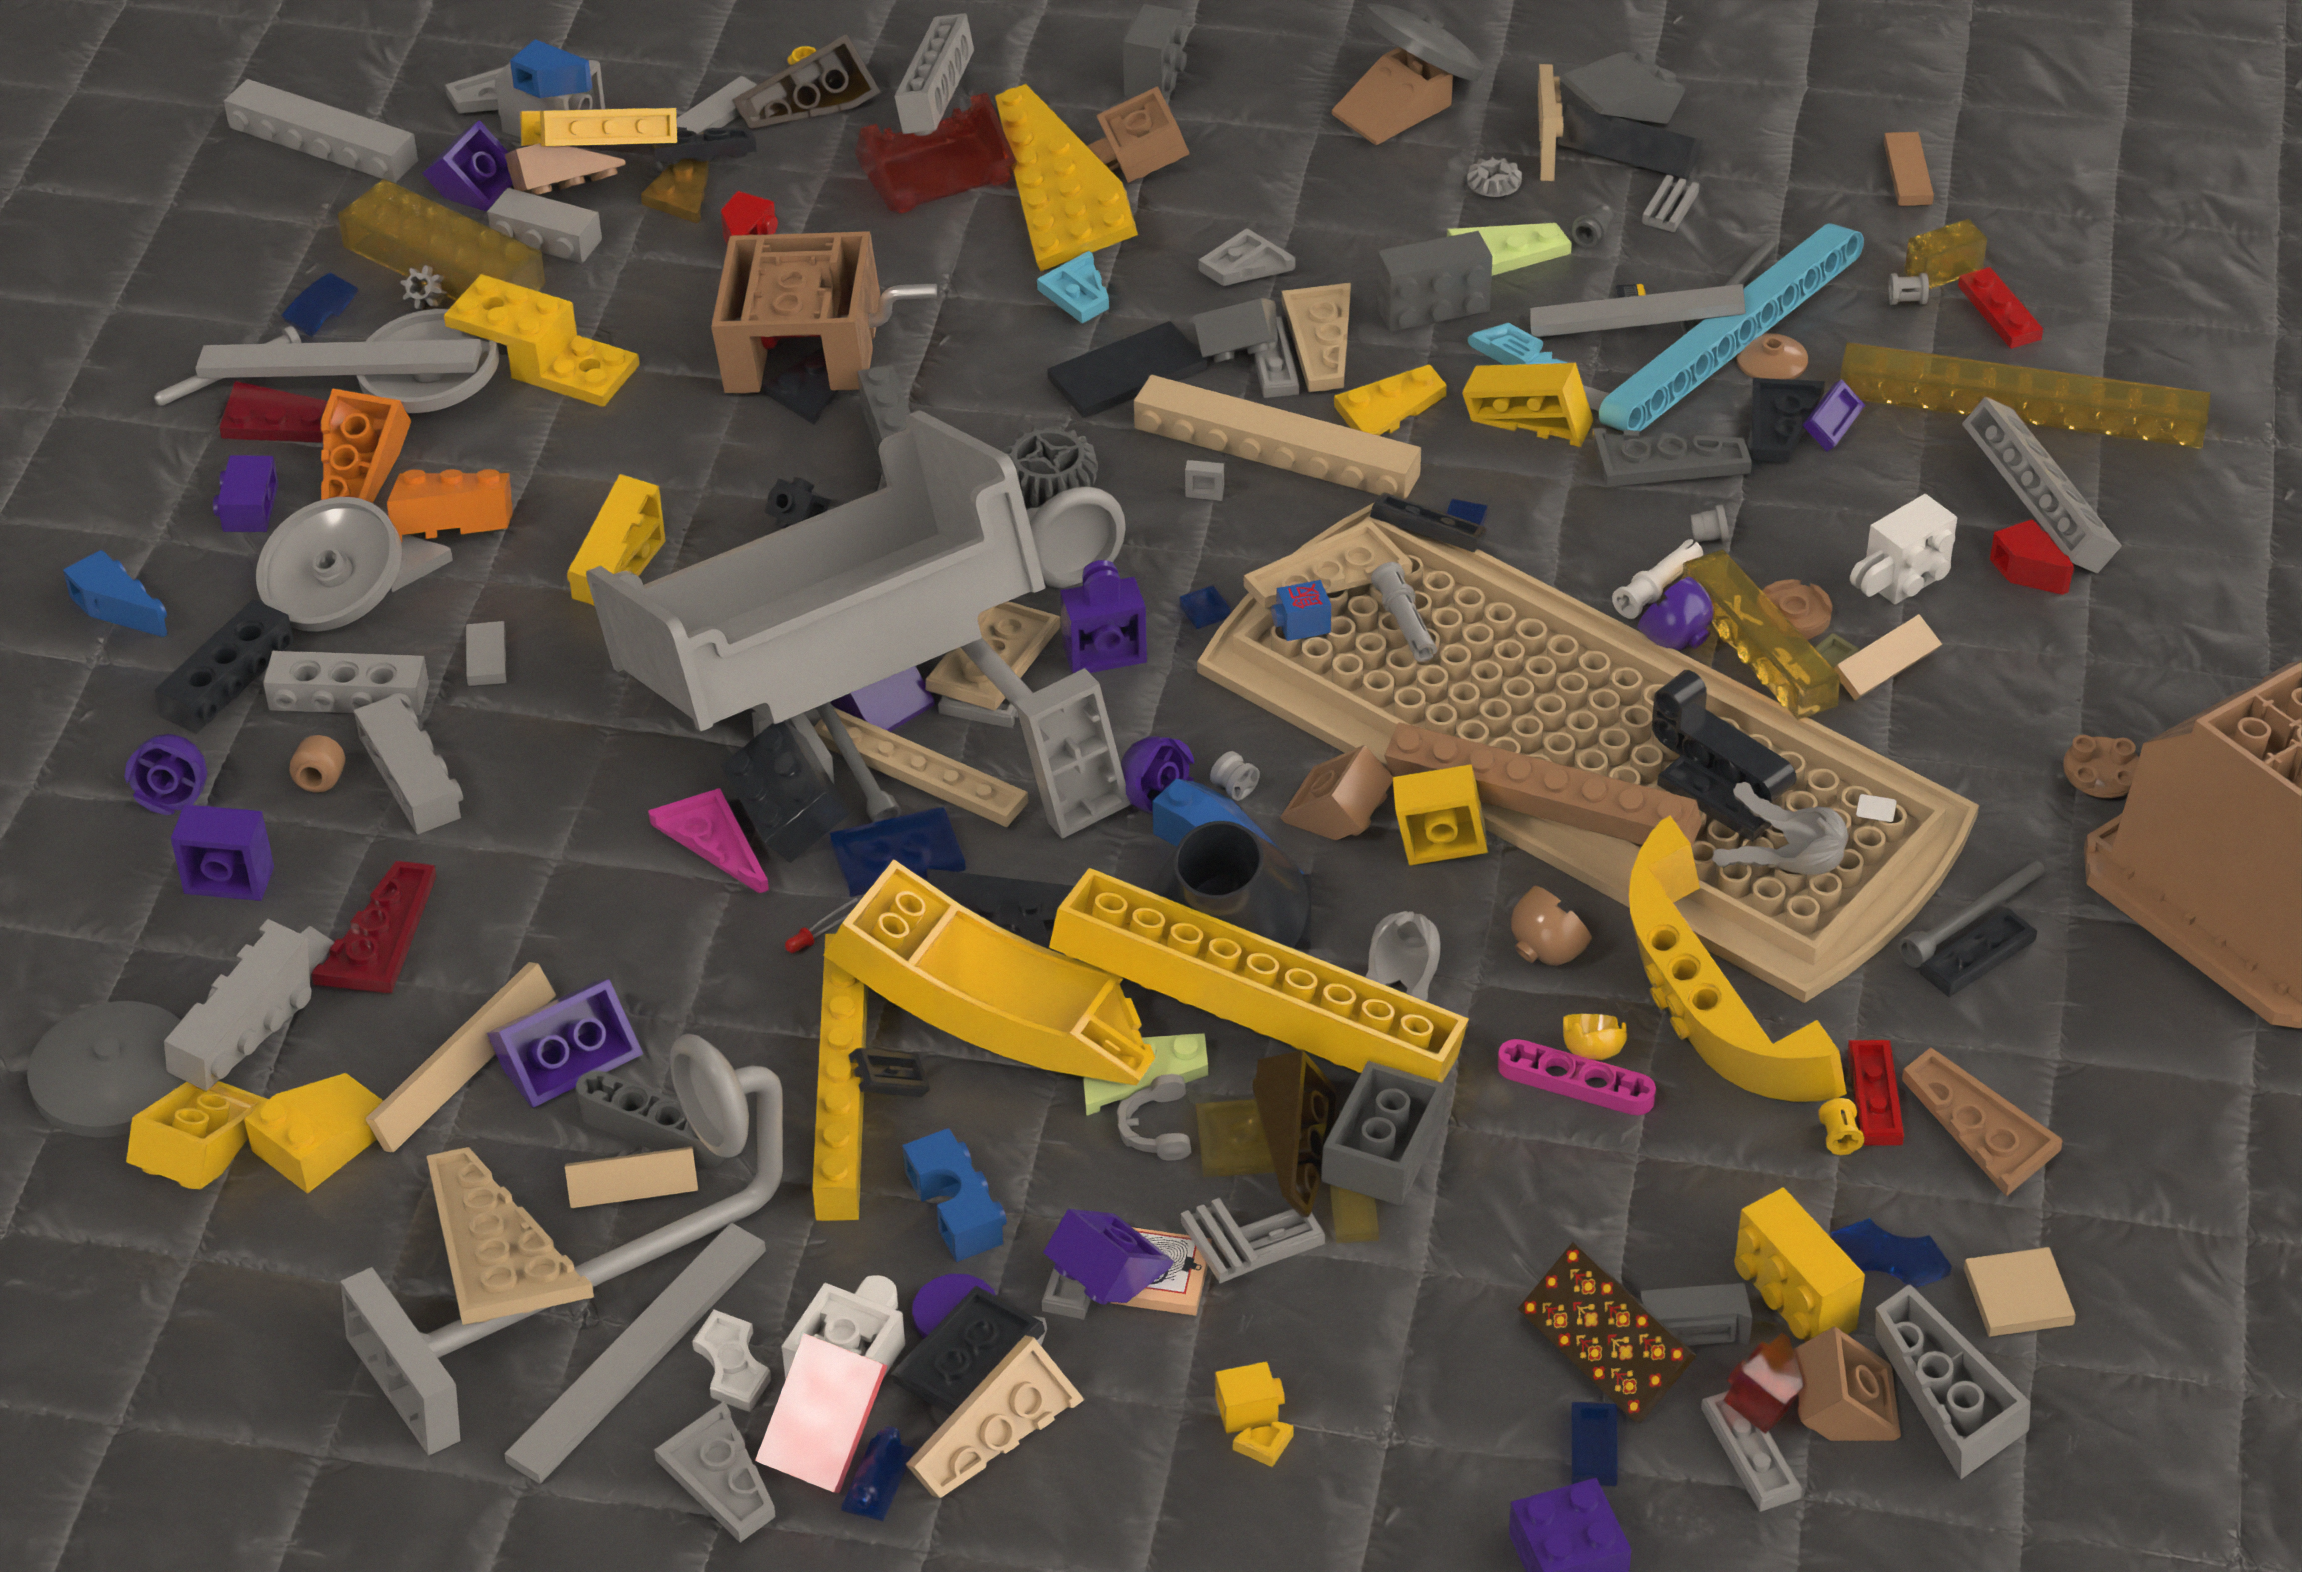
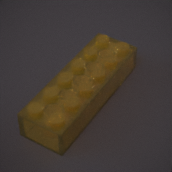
M386 179L380 181L338 213L342 241L345 248L408 278L411 276L410 268L417 269L422 273L425 265L432 267V276L439 274L445 277L440 282L441 287L447 292L446 296L455 300L461 297L480 274L538 291L546 284L541 251ZM425 281L421 282L425 286L428 284V282Z

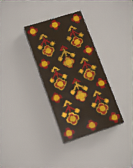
M1574 1242L1570 1244L1517 1308L1633 1421L1639 1424L1642 1423L1697 1357L1692 1350L1580 1245Z

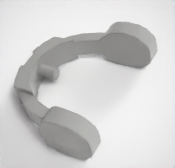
M1177 1074L1158 1076L1153 1079L1150 1087L1142 1089L1131 1095L1128 1099L1121 1101L1117 1110L1119 1123L1117 1125L1120 1137L1127 1147L1132 1146L1140 1151L1157 1153L1158 1157L1168 1161L1183 1159L1191 1154L1190 1139L1187 1135L1172 1133L1160 1135L1156 1139L1140 1137L1130 1129L1132 1126H1139L1138 1118L1130 1119L1132 1114L1139 1108L1138 1106L1152 1100L1157 1102L1174 1101L1186 1094L1185 1080L1182 1076Z

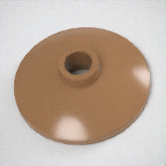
M1769 333L1762 334L1749 343L1736 355V361L1741 371L1751 378L1793 380L1806 370L1808 354L1805 348L1796 340L1784 335Z

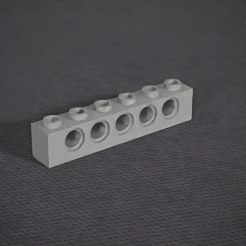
M966 13L934 17L894 96L903 134L914 133L917 136H923L937 129L974 52Z
M1984 397L1962 425L2063 554L2068 555L2073 564L2098 574L2122 545L2016 412L2008 406Z

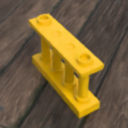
M676 108L520 111L521 146H531L541 143V146L677 143Z

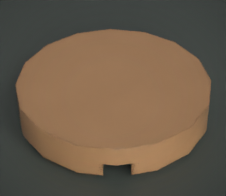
M1795 579L1781 580L1766 586L1761 591L1760 597L1757 600L1755 615L1759 625L1774 636L1794 641L1806 640L1822 634L1830 625L1832 603L1829 595L1819 586L1810 583V587L1801 585V580Z

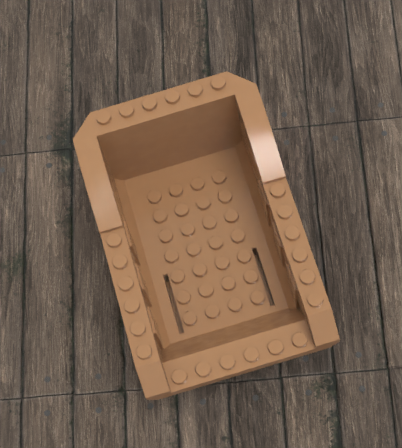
M2302 659L2283 666L2263 677V680L2254 686L2232 694L2143 743L2123 813L2089 833L2084 844L2086 883L2088 886L2271 1025L2302 1028Z

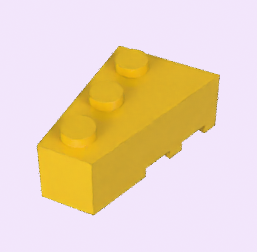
M619 474L579 552L568 569L567 579L570 582L572 599L594 605L586 577L588 570L602 566L612 574L630 571L639 576L662 547L666 539L658 485Z

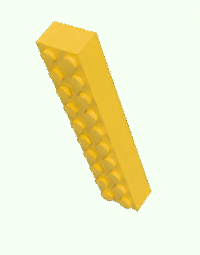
M1089 868L1057 909L1049 948L1064 953L1067 957L1079 959L1099 967L1107 973L1116 974L1136 982L1144 988L1153 989L1176 998L1181 1003L1191 1004L1213 1013L1221 1019L1230 1020L1253 1029L1258 1034L1273 1037L1290 1044L1298 1050H1305L1325 1058L1335 1065L1345 1066L1362 1073L1367 1061H1371L1443 1083L1458 1058L1469 1021L1468 1018Z

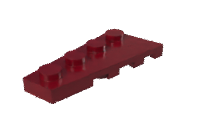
M235 381L219 427L221 439L323 443L321 419L328 401Z

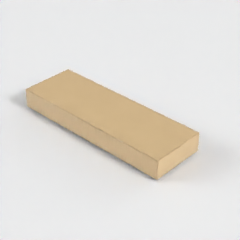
M1920 614L1842 661L1832 671L1856 701L1936 651L1942 643Z
M693 1146L565 1164L570 1208L698 1191Z

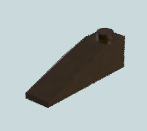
M845 34L732 99V102L746 126L750 129L851 110L879 94L880 90L849 37Z
M1303 1050L1258 1059L1256 1077L1253 1079L1252 1088L1282 1197L1302 1218H1306L1311 1215L1321 1181L1318 1167L1322 1165L1323 1146L1339 1117L1341 1092Z

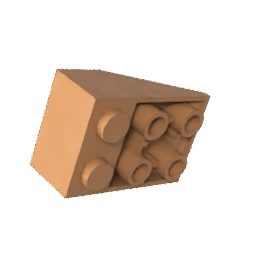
M1399 46L1382 55L1332 109V115L1374 145H1378L1451 106L1453 74L1424 61Z
M541 143L504 154L514 189L537 196L552 191L551 185L558 183L559 190L585 183L584 176L590 175L591 181L611 177L618 174L617 167L626 165L624 159L571 146H541Z

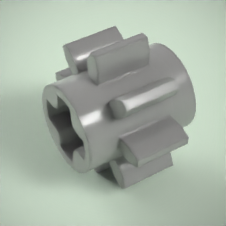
M426 265L423 267L422 273L417 269L410 268L411 276L407 281L402 280L400 282L406 286L407 291L403 299L408 301L416 299L414 305L417 309L423 310L425 302L432 307H438L436 299H438L440 294H447L442 289L440 283L445 277L439 274L432 276V267ZM422 281L428 282L424 287L425 294L419 292L423 288Z

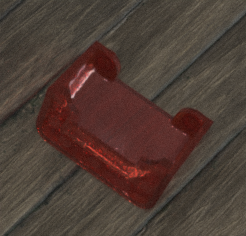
M987 92L971 96L972 106L963 112H961L960 107L953 109L952 116L940 120L937 129L927 135L903 134L902 131L893 134L890 127L884 129L882 134L877 124L860 129L855 150L856 158L889 210L906 213L917 205L989 184L994 186L1002 185L1010 180L1017 160Z

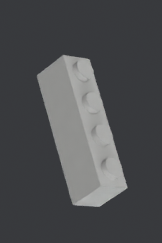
M396 694L355 709L354 715L359 738L416 834L418 835L460 819L458 802L463 800L460 786L455 778L449 780L447 777L448 770L440 754H433V745L426 730L419 731L418 720L412 707L405 708Z

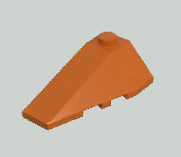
M332 388L321 419V431L323 433L321 500L334 497H354L371 503L374 502L401 452L411 424V420L401 400Z

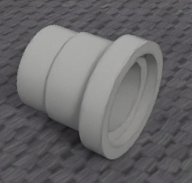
M1723 504L1716 505L1715 510L1690 515L1695 542L1721 539V542L1729 541Z

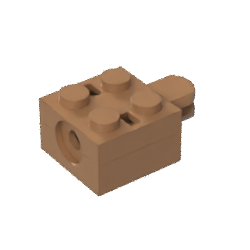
M1158 86L1096 115L1106 137L1087 146L1110 171L1121 167L1128 183L1190 154L1179 127Z

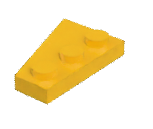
M1428 364L1335 395L1334 407L1351 429L1380 436L1385 431L1392 433L1400 427V421L1409 415H1419L1444 398L1447 385L1432 366Z

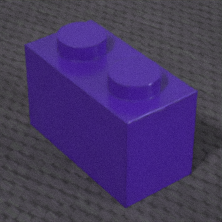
M229 455L226 470H221L219 482L221 491L220 495L214 496L215 517H220L223 532H267L279 484L274 457Z

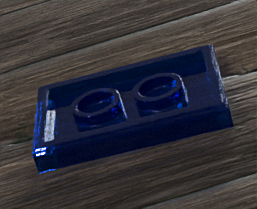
M944 806L829 833L830 843L850 897L866 894L893 860H896L923 880H927V869L953 872L966 870L964 856Z

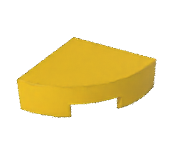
M1271 1422V1426H1262L1252 1430L1251 1428L1244 1429L1234 1438L1233 1450L1273 1467L1294 1436V1426L1282 1422Z

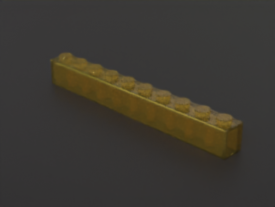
M1849 342L1846 343L1840 380L1842 379L1862 401L1970 415L1984 397H1988L2012 408L2025 424L2202 448L2211 395L2209 392Z

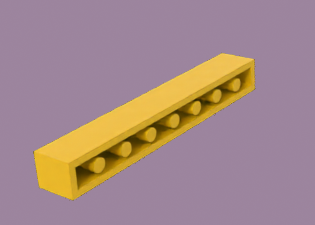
M825 934L824 953L835 934ZM824 957L813 1168L816 1221L859 1220L864 1092H861L858 1086L863 1081V1078L855 1077L853 1071L858 1066V1063H850L848 1055L856 1048L866 1049L868 986L826 957Z

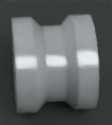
M1234 751L1223 754L1215 762L1210 773L1212 784L1218 788H1226L1228 796L1237 801L1246 798L1255 789L1260 778L1258 768L1253 764L1243 763L1242 756Z

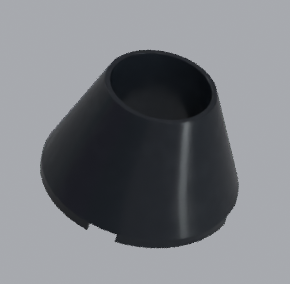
M1230 821L1208 822L1188 832L1170 855L1150 889L1151 893L1292 949L1299 941L1305 929L1309 914V897L1306 883L1293 860L1279 848L1248 828ZM1239 874L1251 879L1244 887L1229 894L1208 895L1196 891L1205 881L1218 875Z

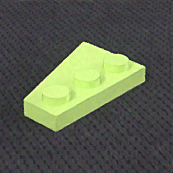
M1205 1033L1142 1038L1144 1044L1151 1045L1156 1058L1137 1086L1083 1076L1086 1116L1100 1112V1106L1117 1100L1121 1102L1128 1099L1134 1093L1150 1087L1153 1079L1161 1075L1177 1074L1184 1078L1185 1083L1208 1076Z

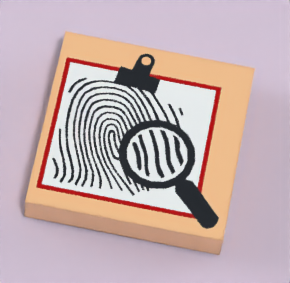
M1133 1228L1173 1259L1174 1263L1168 1271L1127 1303H1111L1196 1316L1208 1264L1190 1236ZM1207 1238V1240L1212 1246V1239Z

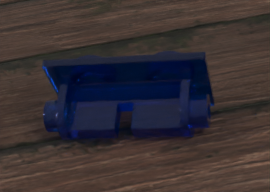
M885 1426L883 1430L876 1433L875 1438H871L841 1506V1511L884 1522L907 1469L906 1463L911 1459L914 1452L913 1447L902 1445L898 1429L892 1426Z

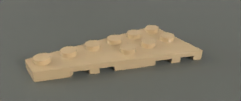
M469 1147L427 1156L462 1325L487 1322L499 1317L529 1313L536 1309L594 1297L592 1283L585 1276L580 1277L574 1269V1263L567 1255L562 1256L554 1248L553 1240L522 1206L517 1207L512 1201L511 1193L505 1187H499L493 1180L491 1171Z

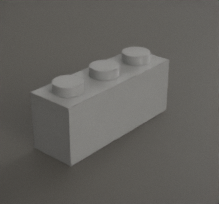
M507 188L487 211L492 239L578 263H583L602 240L599 212L519 190Z

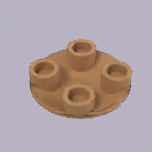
M2079 735L2073 739L2072 746L2064 756V772L2069 781L2086 794L2100 798L2124 796L2129 793L2139 760L2138 755L2135 753L2136 746L2127 738L2112 739L2108 737Z

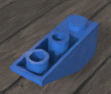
M100 550L63 569L70 598L88 616L160 637L168 635L164 621L167 618L165 607L158 598L152 599L146 593L144 586L138 579L133 580L126 573L119 560L113 561L103 550Z

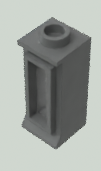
M1745 1283L1640 1291L1639 1302L1686 1346L1734 1341L1749 1345L1752 1313Z

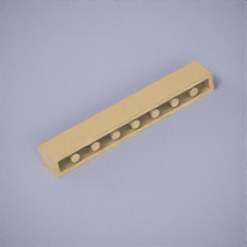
M1155 375L1149 377L1134 400L1135 429L1369 493L1381 495L1385 492L1406 499L1420 476L1421 447Z

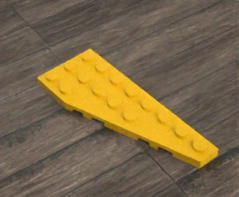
M1027 84L1010 88L1003 93L995 95L1035 259L1040 271L1073 260L1087 251L1092 253L1138 235L1123 183Z

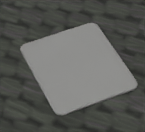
M1583 386L1590 408L1599 411L1603 400L1609 393Z

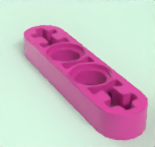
M1521 1039L1508 1040L1499 1048L1498 1070L1503 1077L1509 1080L1630 1115H1643L1654 1107L1656 1086L1654 1081L1644 1074ZM1516 1057L1520 1058L1518 1062H1513ZM1535 1062H1538V1069H1535ZM1552 1066H1560L1567 1071V1074L1556 1077L1548 1074L1545 1070ZM1597 1077L1605 1080L1607 1085L1602 1088H1593L1585 1081ZM1615 1085H1619L1618 1092H1614ZM1635 1092H1641L1638 1097L1633 1096Z

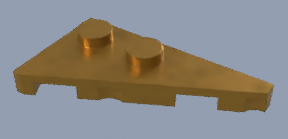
M694 158L680 159L679 163L670 164L641 193L642 205L698 224L701 219V202H704V188H706L709 161H697Z

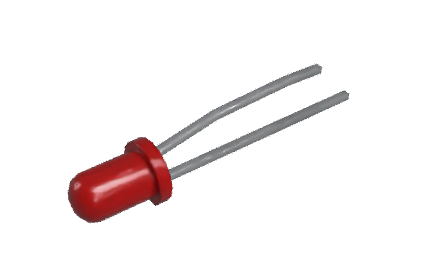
M857 898L833 911L809 930L806 927L801 928L798 934L785 942L786 950L790 953H795L807 945L809 947L814 945L815 937L841 923L848 915L814 935L811 932L828 918L857 902Z

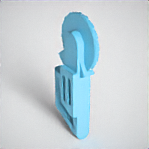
M1509 322L1474 332L1468 337V343L1471 347L1504 365L1567 363L1562 360L1552 359V352L1539 353L1543 347V341Z

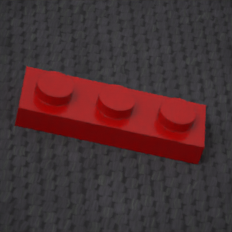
M1991 267L1959 275L1958 287L2010 349L2042 340L2043 328Z

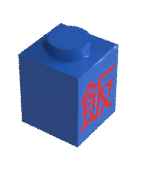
M1321 580L1276 588V604L1271 606V614L1275 627H1281L1286 641L1331 633V603Z

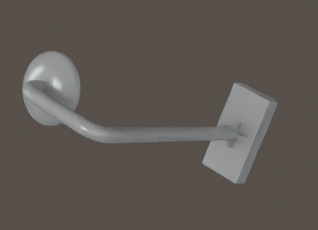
M1089 486L1074 487L1055 495L1042 507L1026 510L1044 584L1049 587L1065 588L1083 582L1082 574L1085 566L1097 560L1113 562L1124 542L1126 526L1121 506L1112 495L1099 488ZM983 638L960 647L1017 709L1047 821L1062 839L1131 805L1125 793L1126 784L1100 684L1085 668L1033 693Z
M684 1034L675 1040L669 1059L675 1092L692 1129L701 1142L714 1154L725 1158H732L742 1152L747 1141L749 1128V1112L745 1094L756 1092V1176L739 1193L574 1267L580 1277L585 1276L592 1283V1287H595L722 1229L730 1223H735L761 1209L773 1197L780 1185L783 1172L782 1087L776 1074L768 1068L761 1066H746L734 1070L726 1057L716 1047L697 1035ZM373 1267L340 1281L346 1339L428 1456L460 1441L456 1383L438 1358L546 1309H536L529 1313H518L491 1319L487 1322H476L462 1325V1321L459 1319L433 1332L424 1334L418 1332Z

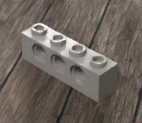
M272 651L263 684L269 710L354 713L355 709L397 694L405 708L411 706L415 715H421L429 680L424 656Z

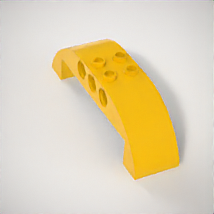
M1671 816L1662 819L1649 834L1638 852L1631 871L1628 892L1630 915L1645 972L1653 986L1650 988V993L1660 1010L1667 1008L1673 1016L1670 1018L1671 1024L1681 1040L1688 1038L1695 1050L1710 1067L1723 1078L1744 1090L1767 1098L1792 1102L1831 1100L1847 1094L1839 1050L1818 1020L1772 1043L1674 905V902L1700 889L1691 843Z

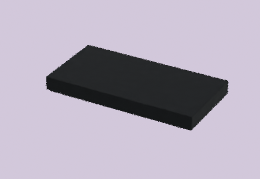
M1168 321L1047 368V376L1075 410L1085 418L1137 397L1151 375L1178 381L1206 370L1207 359L1202 357V354L1171 321Z

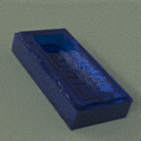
M1572 1402L1571 1484L1597 1478L1600 1486H1617V1404Z

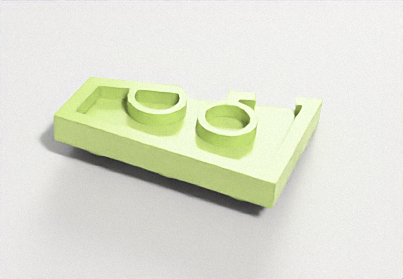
M1557 223L1447 229V237L1474 231L1480 232L1493 256L1492 276L1571 254V242Z

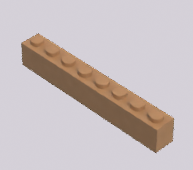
M1398 722L1384 754L1393 777L1472 764L1480 802L1641 845L1644 844L1649 834L1662 819L1671 816L1691 843L1692 848L1702 824L1697 801L1694 799Z

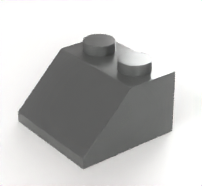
M1260 298L1193 315L1202 357H1213L1214 363L1234 359V352L1247 349L1248 355L1269 350L1268 343L1277 341V319L1274 300Z

